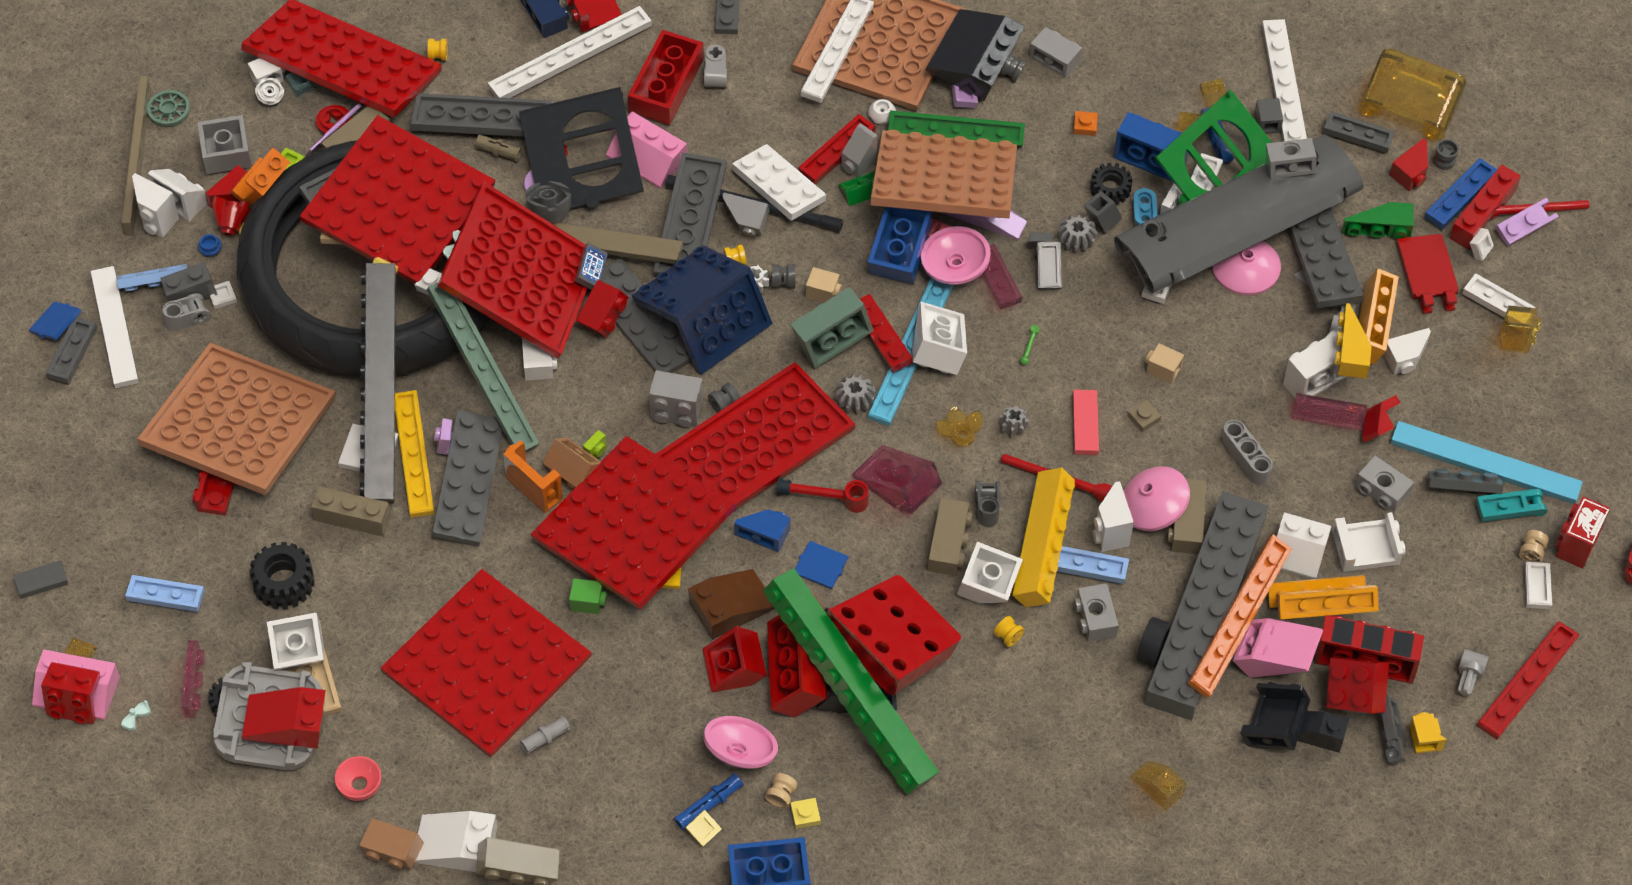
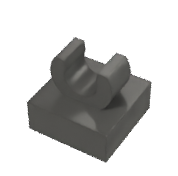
M1029 232L1028 249H1035V259H1037V242H1052L1053 233Z

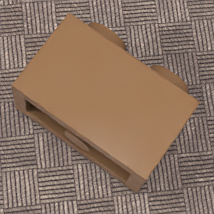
M568 437L554 440L543 464L549 468L550 472L553 469L556 470L567 481V484L575 489L600 465L601 461Z
M372 818L359 846L364 851L365 857L372 861L379 862V860H383L395 869L401 870L404 867L412 870L424 842L418 833Z

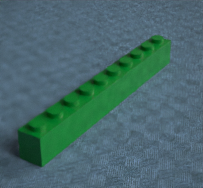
M795 568L774 578L763 589L768 601L793 633L796 641L805 650L811 662L822 674L825 682L834 691L840 703L851 715L854 723L863 732L869 744L880 756L883 764L897 780L898 785L904 790L906 795H909L928 783L939 771Z

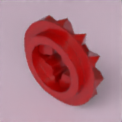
M340 105L324 107L316 116L318 130L325 134L334 126V123L330 121V117L335 121H339L349 110ZM352 116L348 118L340 127H342L349 120H351Z

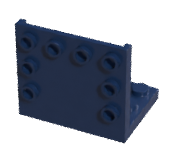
M704 245L694 249L687 257L678 260L674 266L660 273L657 278L641 286L637 292L632 294L635 303L676 323L694 368L701 375L773 324L751 268Z

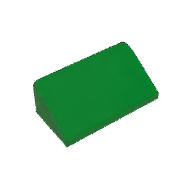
M876 170L838 185L849 206L871 199Z

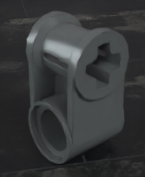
M1000 481L995 483L975 482L977 520L984 527H993L998 522Z

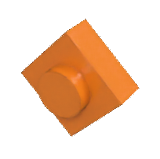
M1075 111L1074 134L1096 136L1098 113Z

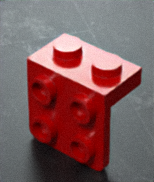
M565 0L567 6H570L572 9V18L574 22L578 23L581 33L593 30L622 15L616 0Z
M51 662L41 684L46 714L55 719L72 720L79 724H94L96 718L92 696L101 678L100 671Z

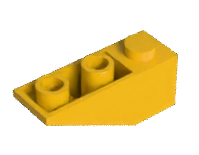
M1346 303L1344 312L1339 313L1338 326H1342V332L1338 331L1336 345L1340 346V351H1336L1334 365L1338 366V375L1366 379L1370 367L1371 344L1351 305Z

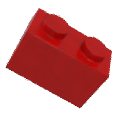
M735 626L703 648L712 692L748 687L767 676L758 633Z

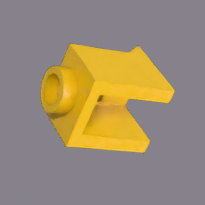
M1422 712L1412 716L1409 730L1415 754L1442 751L1447 739L1441 736L1438 719L1434 718V714Z

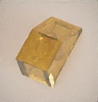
M1148 760L1130 775V778L1165 811L1184 796L1186 782L1169 766Z

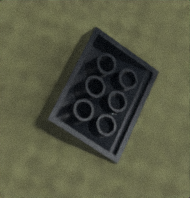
M960 9L925 70L985 101L1025 26L1007 16Z

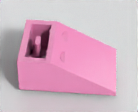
M1269 618L1252 620L1237 648L1233 661L1250 678L1308 672L1323 630L1321 628Z

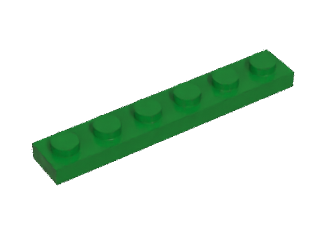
M890 110L888 130H897L904 134L919 132L925 136L941 134L946 138L963 136L967 140L985 138L990 142L998 143L1007 140L1012 142V144H1017V146H1023L1025 123Z

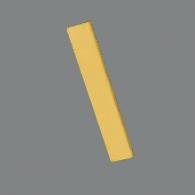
M417 390L395 393V411L410 518L434 514Z

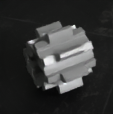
M1018 406L1005 408L1004 415H1000L999 423L1002 424V432H1008L1011 437L1016 434L1023 435L1024 428L1029 427V420L1026 419L1027 411L1019 409Z

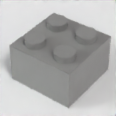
M243 115L197 122L206 174L231 171L237 165L241 168L252 166Z
M656 370L649 392L651 419L660 423H676L682 427H697L703 406L702 378Z

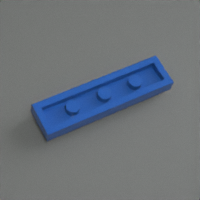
M1479 158L1425 212L1424 218L1443 230L1476 197L1497 169Z

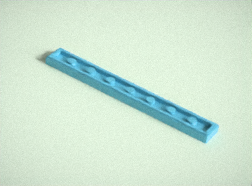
M931 278L920 302L944 308L954 284L941 283ZM919 305L902 340L912 357ZM913 362V364L893 373L889 368L870 409L868 419L887 426L891 425L918 366L917 363Z
M1398 421L1391 440L1392 445L1480 474L1493 473L1501 477L1502 481L1529 490L1540 489L1544 495L1571 504L1576 503L1583 483L1581 480Z

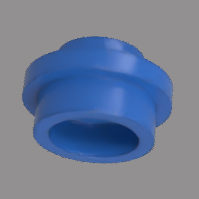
M206 234L200 239L198 248L201 254L214 256L220 252L222 244L215 235Z

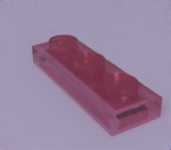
M995 244L989 245L991 252L990 262L982 275L1000 309L1021 303L1022 295Z
M1296 393L1292 418L1362 430L1367 405Z
M188 640L182 701L185 718H196V709L201 708V695L198 694V687L203 685V673L200 672V665L205 663V651L200 649L198 640Z

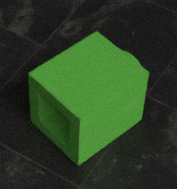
M573 578L569 598L570 611L600 614L601 606H605L607 600V592L603 591V585L597 581Z

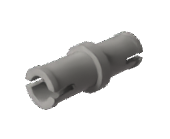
M561 716L547 726L542 725L538 727L535 733L519 741L520 746L528 755L544 744L549 745L552 743V739L569 731L570 725L565 717Z

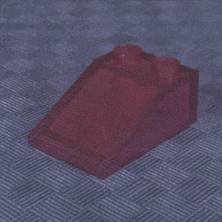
M885 445L878 448L852 474L854 479L866 483L869 490L891 506L911 514L942 485L934 462Z

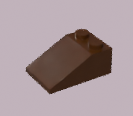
M753 569L711 577L688 588L689 603L712 640L725 634L735 626L740 627L775 609L764 594L763 589L765 587Z

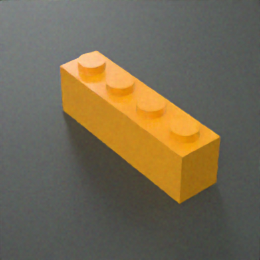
M1377 269L1365 283L1359 323L1371 344L1370 363L1373 365L1387 349L1399 278L1381 269Z

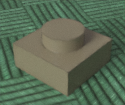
M1148 400L1129 410L1127 415L1142 432L1161 421V415Z

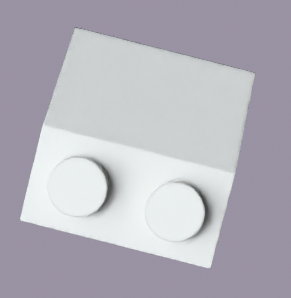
M170 169L151 170L148 173L150 181L173 192L178 215L189 222L207 204L205 190L199 184H193L188 181L181 173H175Z
M134 173L132 178L143 227L149 234H156L163 238L179 219L173 192Z
M1120 481L1115 482L1099 506L1097 517L1094 518L1095 530L1092 531L1095 544H1099L1101 552L1130 546L1134 522Z
M1284 513L1277 538L1292 548L1281 570L1316 579L1331 526Z
M977 542L957 595L979 604L1007 602L1023 559Z
M317 613L267 622L274 670L324 661V643Z

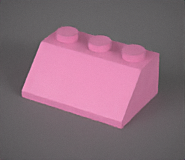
M631 112L627 118L641 178L661 189L666 183L667 176L674 175L678 170L682 152L687 153V143L638 114ZM617 132L606 153V157L609 159L622 155Z
M43 649L35 671L32 706L45 709L41 684L51 662L100 671L101 678L92 699L95 718L105 720L120 678L116 664Z

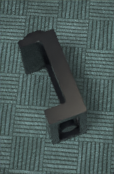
M1258 683L1256 689L1260 694V698L1251 725L1242 726L1241 736L1249 747L1295 750L1311 699L1304 687L1298 684Z

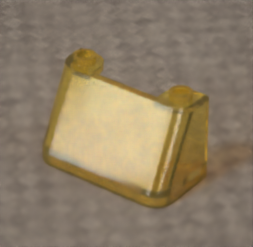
M1384 49L1374 68L1359 104L1358 111L1369 117L1378 116L1382 109L1424 124L1423 132L1426 137L1431 140L1441 141L1444 139L1461 104L1466 80L1457 72L1394 49Z

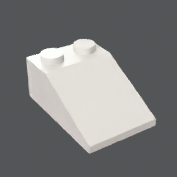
M920 302L912 347L913 362L922 367H931L946 374L957 375L967 355L964 314Z
M474 811L422 815L418 835L424 843L415 863L476 872L478 844L487 837L495 838L497 832L496 815Z

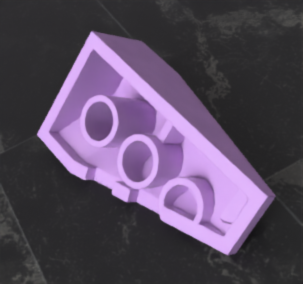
M1010 210V219L939 212L1015 240H1019L1027 224L1026 220Z

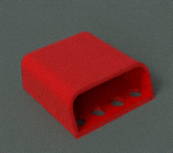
M895 575L828 609L827 615L875 683L891 696L897 694L900 690L948 660L961 640V635L900 575Z

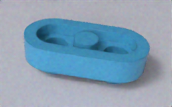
M1141 188L1134 193L1133 215L1135 226L1145 222L1142 220L1148 221L1158 216L1156 194L1150 189Z

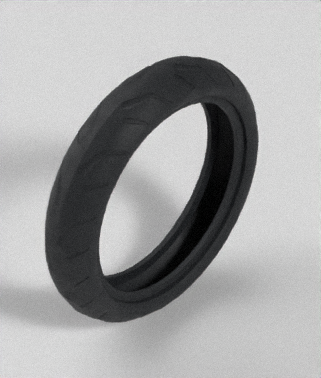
M356 140L333 145L308 155L283 171L268 191L260 199L256 200L244 221L237 248V281L249 314L260 330L276 346L298 361L311 367L333 374L361 377V364H365V355H361V341H365V332H361V329L334 325L307 313L292 301L276 277V267L281 247L289 232L300 220V215L308 206L299 192V186L337 168L358 141ZM463 302L478 332H480L489 323L491 318ZM437 308L418 319L395 327V376L438 363L459 350Z

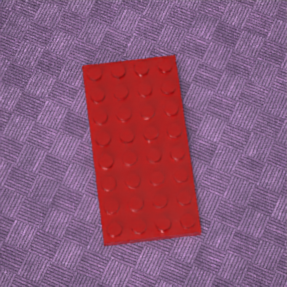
M296 0L287 1L246 38L241 45V50L392 117H395L442 71V64Z
M794 362L657 452L656 455L735 504L737 509L777 482L779 477L783 478L853 431L855 423Z

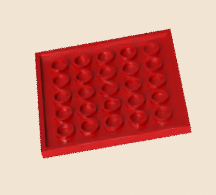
M377 115L302 212L300 221L374 261V258L379 257L390 263H395L398 266L396 274L416 284L429 269L434 268L443 256L445 247L451 245L454 241L453 232L461 231L480 185L485 182L494 187L495 179Z
M483 182L476 193L437 286L558 359L562 355L587 291V287L575 281L585 244Z
M625 436L600 462V465L531 533V537L538 544L641 610L736 508L735 504L628 436Z
M481 569L380 668L383 674L491 758L583 666L592 654L582 644L485 570Z

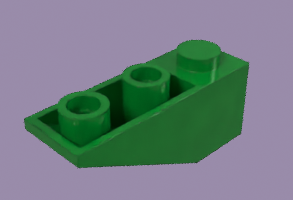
M1389 202L1344 218L1341 234H1349L1350 236L1365 235L1374 238L1393 237L1396 239L1411 237L1414 227L1413 204Z

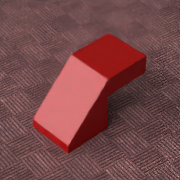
M1397 395L1366 409L1362 433L1364 443L1394 428L1386 411L1400 404Z

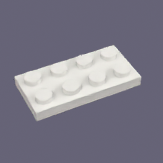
M767 144L732 163V170L791 221L826 201V194Z

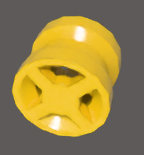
M433 38L428 39L427 53L429 59L447 61V39H441L440 41H435Z
M742 244L732 249L729 247L723 248L725 256L747 266Z
M1007 616L999 622L993 633L997 638H1002L1007 647H1011L1020 640L1025 630L1022 626H1017L1011 616Z

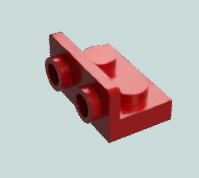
M200 470V484L198 489L195 488L193 492V503L196 504L197 511L226 516L235 483Z

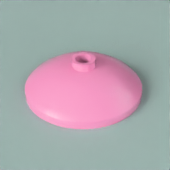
M961 226L948 227L935 232L926 240L921 253L922 266L931 278L941 283L954 285L967 283L979 277L988 267L991 257L990 246L985 237L971 228Z
M1264 241L1212 265V272L1216 280L1227 290L1241 295H1256L1269 290L1277 282L1281 271V262L1278 254Z
M1164 466L1152 467L1140 472L1128 482L1123 490L1134 522L1133 527L1142 531H1156L1173 524L1182 516L1190 500V488L1185 477L1179 471Z
M723 716L715 718L707 724L703 735L707 748L717 759L737 768L756 769L766 766L775 759L778 751L777 741L768 729L755 721L743 717Z

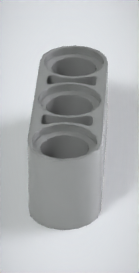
M1230 420L1226 422L1222 434L1223 446L1252 483L1256 485L1266 484L1269 481L1272 470L1271 459L1241 421Z

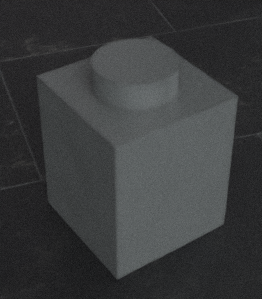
M1279 98L1257 100L1254 114L1258 125L1265 134L1281 133L1283 115Z
M1102 191L1084 204L1091 221L1105 233L1122 219L1115 202Z

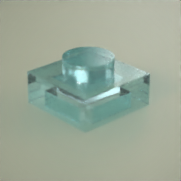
M295 73L286 75V80L296 96L317 88L315 82Z

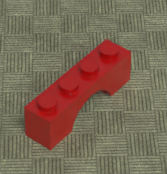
M1501 164L1454 222L1449 239L1470 250V242L1481 228H1485L1500 205L1505 206L1517 191L1521 175Z

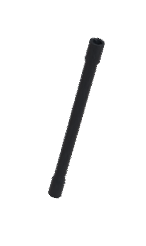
M667 176L665 188H674L676 176ZM721 189L720 201L724 202L723 193L766 203L768 204L770 214L787 218L769 201ZM808 211L794 219L839 233L843 226V219Z

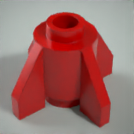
M214 196L212 207L217 228L221 230V234L230 237L239 234L242 224L251 209L247 208L249 202L226 201L223 198Z

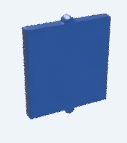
M54 301L32 325L29 331L32 334L39 335L41 338L46 337L57 340L82 311L80 308L70 306L69 303L62 304Z
M809 541L804 553L799 555L800 560L795 570L800 577L832 590L838 577L843 575L842 570L849 556Z

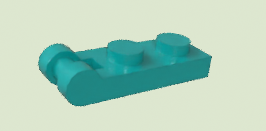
M1540 489L1478 496L1475 501L1481 522L1530 515L1537 517L1547 513L1546 505L1542 503L1543 495Z

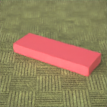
M1073 390L1074 454L1098 455L1097 390Z

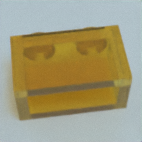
M1508 305L1500 330V350L1529 352L1531 345H1535L1536 332H1539L1541 318H1537V308Z

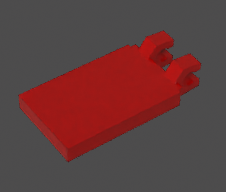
M1434 234L1398 238L1396 245L1412 299H1419L1422 313L1428 314L1433 312L1432 306L1435 304L1433 297L1442 296L1445 311H1455L1454 304H1457L1456 294L1459 288L1443 235Z

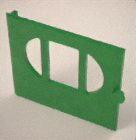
M1231 89L1155 157V160L1182 193L1178 198L1180 205L1208 191L1199 187L1190 178L1185 166L1186 151L1215 188L1223 184L1192 145L1209 127H1211L1242 167V170L1232 179L1266 163V143H1272V141ZM1218 121L1231 123L1243 133L1249 147L1248 161L1220 127Z

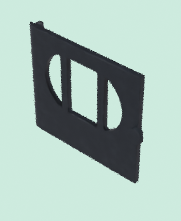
M621 87L519 111L534 183H540V186L548 185V181H554L566 185L569 188V193H571L570 209L583 206L595 208L599 205V202L644 192ZM585 112L602 113L612 119L608 123L562 133L572 118ZM613 129L616 130L622 154L620 157L569 168L563 144L564 141ZM622 165L617 176L603 185L588 186L572 178L575 175Z

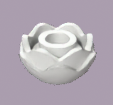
M263 78L256 86L255 93L258 100L263 104L274 105L282 99L284 88L275 78Z
M879 99L870 105L868 116L874 123L886 125L889 123L890 110L896 111V108L890 101Z

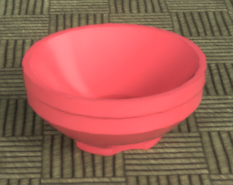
M364 756L346 759L340 764L335 773V784L342 796L352 801H362L372 797L381 785L382 777L379 766L375 761ZM356 779L367 781V786L362 790L354 789L352 784Z

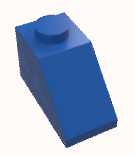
M767 509L736 519L734 535L779 552L790 531L791 518L780 511L775 512Z

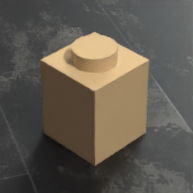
M813 267L806 283V298L825 303L834 297L838 292L842 291V284H839L840 274Z
M1159 343L1154 351L1150 350L1146 357L1145 363L1148 364L1146 373L1172 384L1182 368L1184 354Z

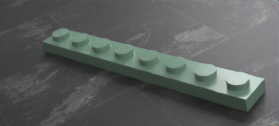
M438 282L429 286L426 289L510 444L515 445L521 440L525 444V452L538 446L539 442L463 302L438 287Z

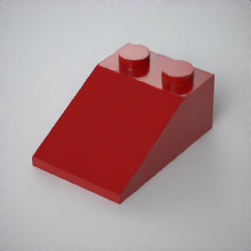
M296 687L249 695L242 740L318 749L326 690Z

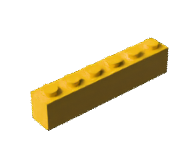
M1062 467L1041 471L1037 475L1020 556L1023 560L1013 590V596L1024 607L1050 604L1054 590L1055 576L1058 570L1072 492L1075 486V479Z

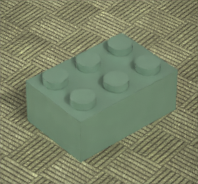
M850 287L838 292L834 297L818 305L814 310L799 317L791 324L800 350L814 368L819 367L874 331L865 305Z

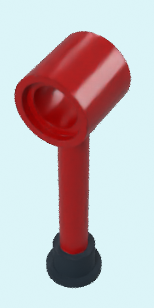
M782 477L778 479L777 496H780V494L790 495V493L842 499L845 502L846 508L855 513L863 512L869 505L868 486L860 480L850 481L844 490L794 484L790 480H782ZM859 495V496H861V497H859V498H854V497H852V496Z

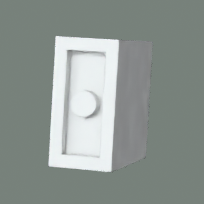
M1392 512L1387 513L1383 520L1346 524L1345 518L1335 519L1332 533L1343 572L1400 565L1402 556L1405 555V544L1399 539V523L1397 520H1394Z

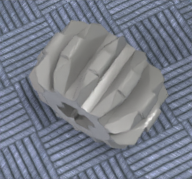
M1078 213L1076 217L1069 214L1067 220L1062 219L1057 235L1059 242H1061V245H1065L1066 250L1074 248L1076 253L1079 248L1085 252L1087 247L1093 246L1094 240L1097 237V231L1094 222H1089L1088 216L1081 218Z
M852 373L850 379L843 376L841 382L836 385L835 399L838 401L840 408L846 407L847 413L853 409L858 415L860 408L867 411L869 405H872L874 402L875 388L871 386L870 379L864 380L862 374L857 378Z

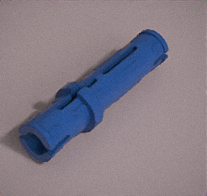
M733 773L732 776L718 786H712L709 793L675 816L674 821L684 831L685 827L703 810L708 812L719 803H725L728 796L744 786L742 780L736 773Z

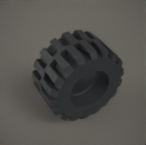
M281 542V545L272 543L270 548L265 546L261 549V554L258 552L255 554V560L251 561V569L249 571L253 589L259 601L262 600L263 604L267 607L272 604L273 609H278L279 606H282L283 610L288 609V605L296 607L299 606L298 601L304 602L307 600L306 594L311 595L315 581L308 554H305L304 549L301 547L297 549V545L293 543L288 546L287 542ZM281 570L294 572L290 578L284 581L270 579L274 573Z

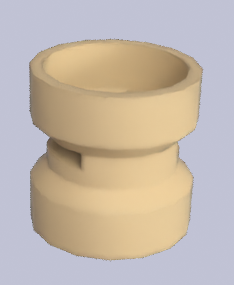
M1529 530L1525 533L1524 545L1521 546L1519 556L1527 562H1542L1545 554L1544 549L1548 545L1549 538L1543 532Z
M776 773L772 779V787L765 794V799L772 805L787 808L791 801L790 795L795 792L798 783L787 774Z

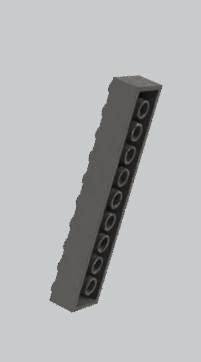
M1222 491L1147 690L1145 705L1192 721L1201 694L1187 683L1242 586L1264 526L1269 506Z

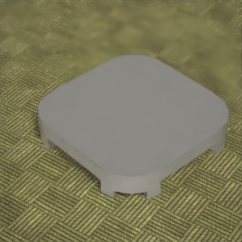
M242 662V665L233 668L228 674L226 673L222 681V690L213 729L214 746L217 753L225 760L239 764L280 770H296L303 767L311 759L315 748L242 740L248 697L251 694L296 687L322 690L323 687L321 688L319 682L310 672L305 670L297 673L252 666V662Z

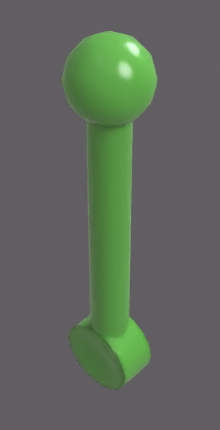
M1037 325L1030 327L1031 335L1024 356L1020 358L1022 365H1027L1029 362L1028 355L1035 335L1039 333Z

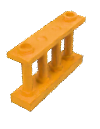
M1365 575L1275 582L1268 591L1269 608L1278 607L1280 619L1379 611L1378 587L1376 585L1366 586Z

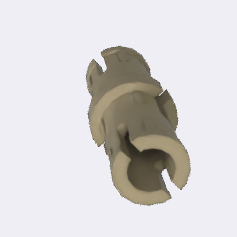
M479 134L475 142V148L493 153V156L496 157L502 156L518 162L522 155V148L509 145L501 139L495 140Z

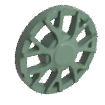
M165 90L155 94L149 100L147 112L149 118L155 124L169 127L177 125L187 118L190 112V104L183 93L175 90ZM170 95V99L163 100L162 97ZM178 97L182 99L179 103L175 102ZM154 102L159 103V107H155L152 105L154 104ZM186 107L185 111H179L178 108ZM157 112H160V113H161L160 115H158V116H156V117H154V116L152 115V114L157 113ZM174 115L180 116L177 119L173 118ZM169 117L168 121H162V119Z

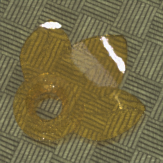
M952 406L949 410L947 420L936 421L940 434L952 438V441L959 446H968L973 443L975 433L983 425V417L979 410L967 416L955 406Z

